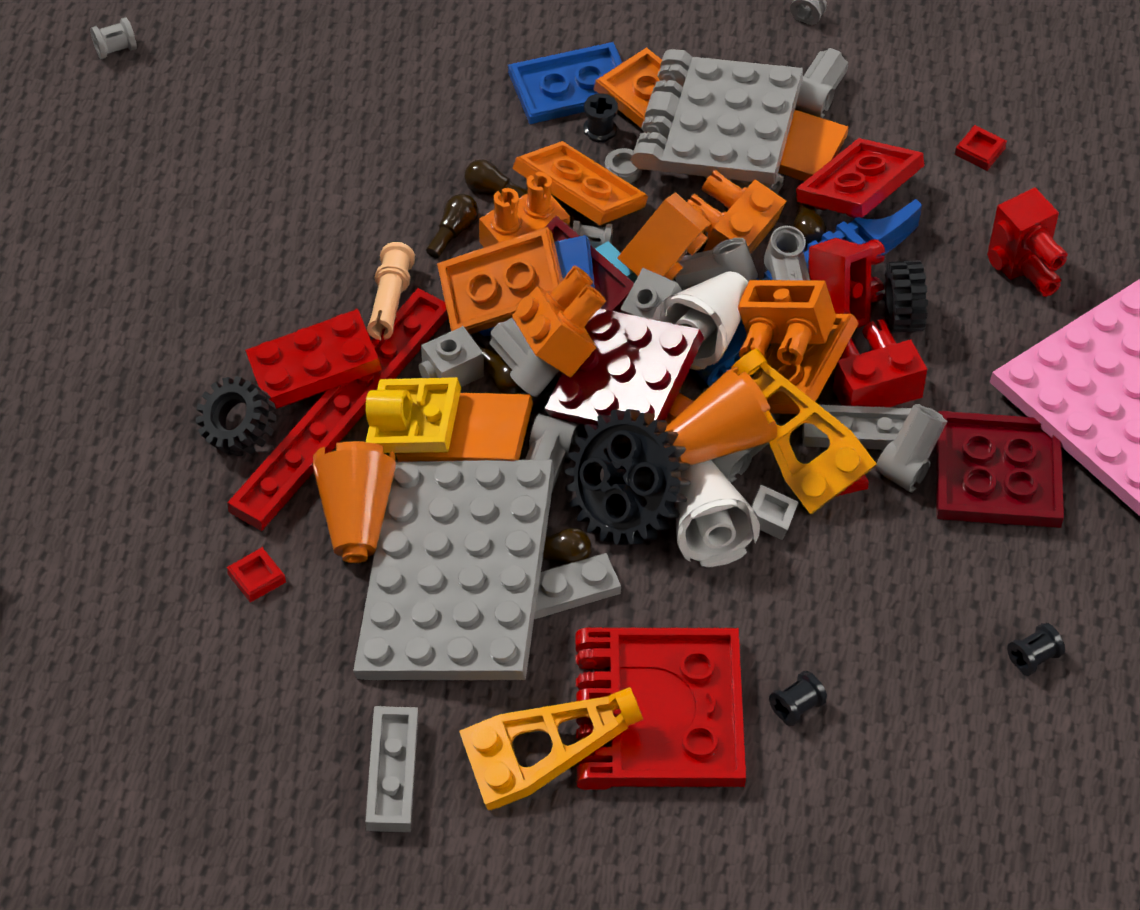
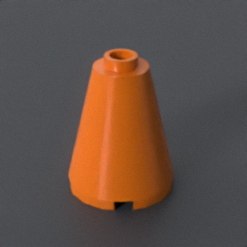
M733 367L726 371L667 426L665 432L678 433V437L672 445L686 448V451L678 457L679 462L689 463L692 466L767 444L777 437L776 422L773 421L768 424L764 414L771 409L768 401L749 374L744 371L738 375L739 367Z
M362 441L336 443V451L325 454V447L318 449L313 455L314 474L333 550L336 555L341 556L342 560L348 563L365 562L368 556L376 552L395 473V453L391 451L389 456L384 454L383 446L376 443Z

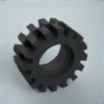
M916 260L886 263V270L884 271L885 313H887L888 329L891 333L924 331L928 314L926 310L928 299H926V275L922 262Z
M235 376L234 380L230 377L222 378L223 386L215 382L210 385L214 392L210 394L205 391L201 396L207 402L205 405L199 403L196 410L203 414V416L196 417V424L202 427L198 431L202 437L206 438L205 441L224 453L244 456L245 451L252 454L256 452L255 443L261 447L266 444V441L262 438L264 433L271 436L274 429L268 426V423H276L277 416L270 412L276 409L275 404L269 400L271 397L267 392L242 377ZM239 403H245L247 411L244 420L237 428L227 430L226 419L230 410Z

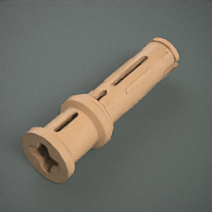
M401 242L388 243L383 247L380 253L382 265L378 267L375 273V282L378 290L367 331L370 336L377 340H381L383 329H385L384 340L392 336L401 293L410 284V274L408 271L412 269L415 263V254L413 249Z

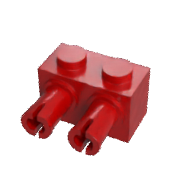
M1036 187L997 205L987 255L991 265L996 270H1002L1010 280L1018 276H1026L1043 297H1047L1055 293L1061 285L1062 279L1054 271L1065 264L1068 254L1053 240L1059 212Z
M833 238L810 246L808 260L810 280L826 282L835 314H853L859 323L856 328L870 323L871 303L878 302L884 297V293L879 292L884 290L883 282L877 277H871V266L881 264L885 259V256L879 255L885 252L884 245L877 239H872L860 245L839 238Z
M882 319L877 320L879 330L874 321H872L862 331L872 351L860 354L852 338H850L836 364L833 390L841 405L892 407L922 398L928 369L912 340L896 343L886 321Z

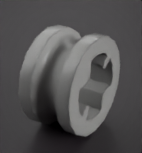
M794 0L790 5L793 17L810 25L817 24L821 15L827 9L826 0Z

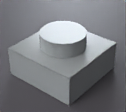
M760 485L751 504V507L757 514L760 530L783 540L790 526L798 501Z

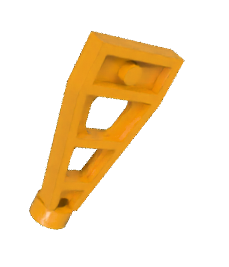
M757 348L751 350L733 364L731 368L739 367L738 375L745 371L752 376L762 368L761 377L754 381L759 386L766 400L776 392L782 391L798 405L800 409L799 414L785 425H777V437L770 441L769 444L786 483L810 514L816 512L877 466V463L849 428L768 365L767 360ZM769 410L766 411L764 414L768 424H770L774 419ZM804 423L815 425L830 440L829 448L808 464L800 463L796 459L790 445L792 431Z
M628 687L606 697L499 714L462 729L459 732L485 806L489 811L533 794L628 729L627 726L644 719L631 687ZM620 709L621 713L615 717L613 711ZM579 717L590 718L594 726L593 732L572 745H564L558 731V726L562 722ZM543 731L549 734L553 743L549 755L531 767L519 765L512 746L514 738L519 734Z

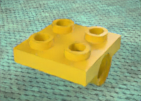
M458 377L380 379L378 389L370 390L366 398V417L369 424L366 442L382 445L383 453H390L391 451L394 453L448 452L461 392Z

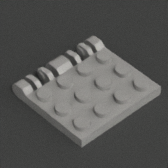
M669 49L665 51L660 64L661 69L657 75L660 81L656 82L645 112V120L641 127L644 133H640L631 157L632 164L644 170L707 177L714 170H717L727 179L751 182L756 179L760 183L775 184L803 81V68L692 57L685 50Z

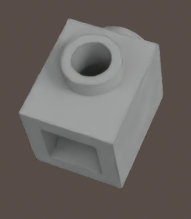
M642 268L620 310L625 314L653 319L656 308L666 298L683 290L677 282Z
M464 326L421 345L422 363L419 364V371L422 378L458 377L462 387L484 377L483 352Z

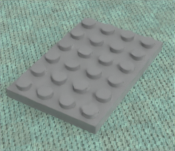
M552 459L396 462L377 549L374 554L353 669L357 679L526 680L555 473Z

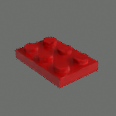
M858 138L796 188L797 202L812 205L816 209H828L845 213L853 218H863L924 167L923 152Z
M358 309L245 350L258 387L269 394L271 397L269 400L274 402L276 409L382 370L378 355Z

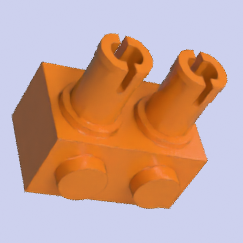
M714 170L707 178L701 190L724 204L728 211L721 213L704 202L696 194H693L687 201L691 206L695 205L702 208L706 214V219L711 223L705 230L708 233L709 239L704 251L712 250L723 241L739 237L745 239L750 254L776 225L786 203L785 199L756 179L748 188L744 187L742 189L725 178L717 170Z
M537 172L535 173V178L530 175L527 178L528 194L520 198L518 193L511 188L502 189V197L499 191L494 194L495 210L479 218V242L484 248L545 228L555 216H558L570 227V216L551 195L552 179L547 173Z
M675 192L662 202L617 258L637 276H639L642 268H645L673 281L684 268L679 261L687 252L693 256L708 239L703 233L711 223L706 219V214L702 208L695 205L691 206Z
M575 265L552 292H546L539 286H536L529 296L524 297L520 301L512 315L534 354L570 378L596 349L595 343L584 327L596 311L606 302L601 293L591 286L593 283L591 277Z
M749 280L738 305V310L747 333V337L739 351V356L741 358L757 348L765 358L770 343H781L777 351L778 359L786 365H791L793 361L795 366L801 364L808 344H825L836 319L826 282L818 280Z

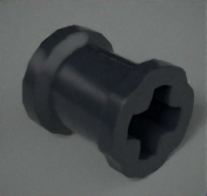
M598 93L586 99L584 113L588 120L585 121L583 129L584 134L590 140L606 142L615 137L617 125L613 118L618 112V103L615 98L608 94Z
M1041 623L1036 627L1035 633L1022 641L1015 639L1007 646V651L1011 662L1025 676H1030L1036 672L1038 665L1049 658H1059L1064 655L1065 644L1059 632L1051 624Z
M809 671L801 672L798 674L796 682L783 691L775 690L769 696L772 710L788 726L797 724L803 713L813 706L821 707L826 703L827 693L823 684Z

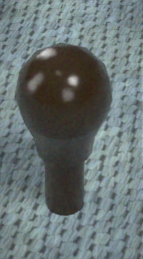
M475 160L465 170V183L473 192L494 195L499 191L502 197V189L511 188L518 193L519 198L528 194V190L510 182V178L505 176L488 160Z
M797 202L798 209L793 227L803 233L806 239L805 247H808V244L814 240L820 243L822 235L827 231L823 219L814 206Z
M458 194L452 196L447 201L442 220L439 224L440 230L426 248L427 254L439 258L451 239L456 238L476 221L479 209L476 201L471 196Z
M475 341L483 352L486 371L490 374L500 392L503 394L525 392L511 378L510 373L512 369L499 354L495 355L479 341Z
M576 528L565 529L551 536H546L543 560H552L567 565L587 559L591 553V541L587 534Z

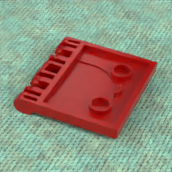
M588 627L579 629L575 633V649L578 653L576 655V664L579 668L605 669L610 666V671L580 673L578 678H576V687L579 689L576 693V701L606 697L631 687L644 719L627 726L628 729L610 740L611 747H600L578 762V788L582 790H606L610 787H745L746 765L739 628ZM620 709L613 711L615 717L621 713ZM588 717L576 718V723L580 726L576 729V738L580 741L593 732L594 726Z

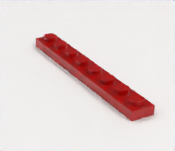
M417 288L397 311L392 336L384 340L385 329H383L381 340L375 338L371 340L382 370L327 390L227 502L228 512L263 531L314 472L313 455L318 449L325 447V454L332 452L336 447V443H339L366 413L368 392L378 389L380 379H395L421 350V345L427 343L448 319L445 302Z

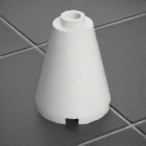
M731 271L722 273L666 298L656 308L653 316L654 320L697 328L703 334L704 340L690 369H705L709 365H714L723 357L741 321L738 305L748 285V281L742 275Z
M712 460L692 465L687 470L682 471L681 478L691 481L690 485L680 487L679 491L687 498V502L675 503V508L680 513L679 518H676L677 544L684 558L690 561V558L700 561L701 566L714 567L729 564L743 557L747 553L745 547L752 539L756 543L759 537L760 523L754 509Z

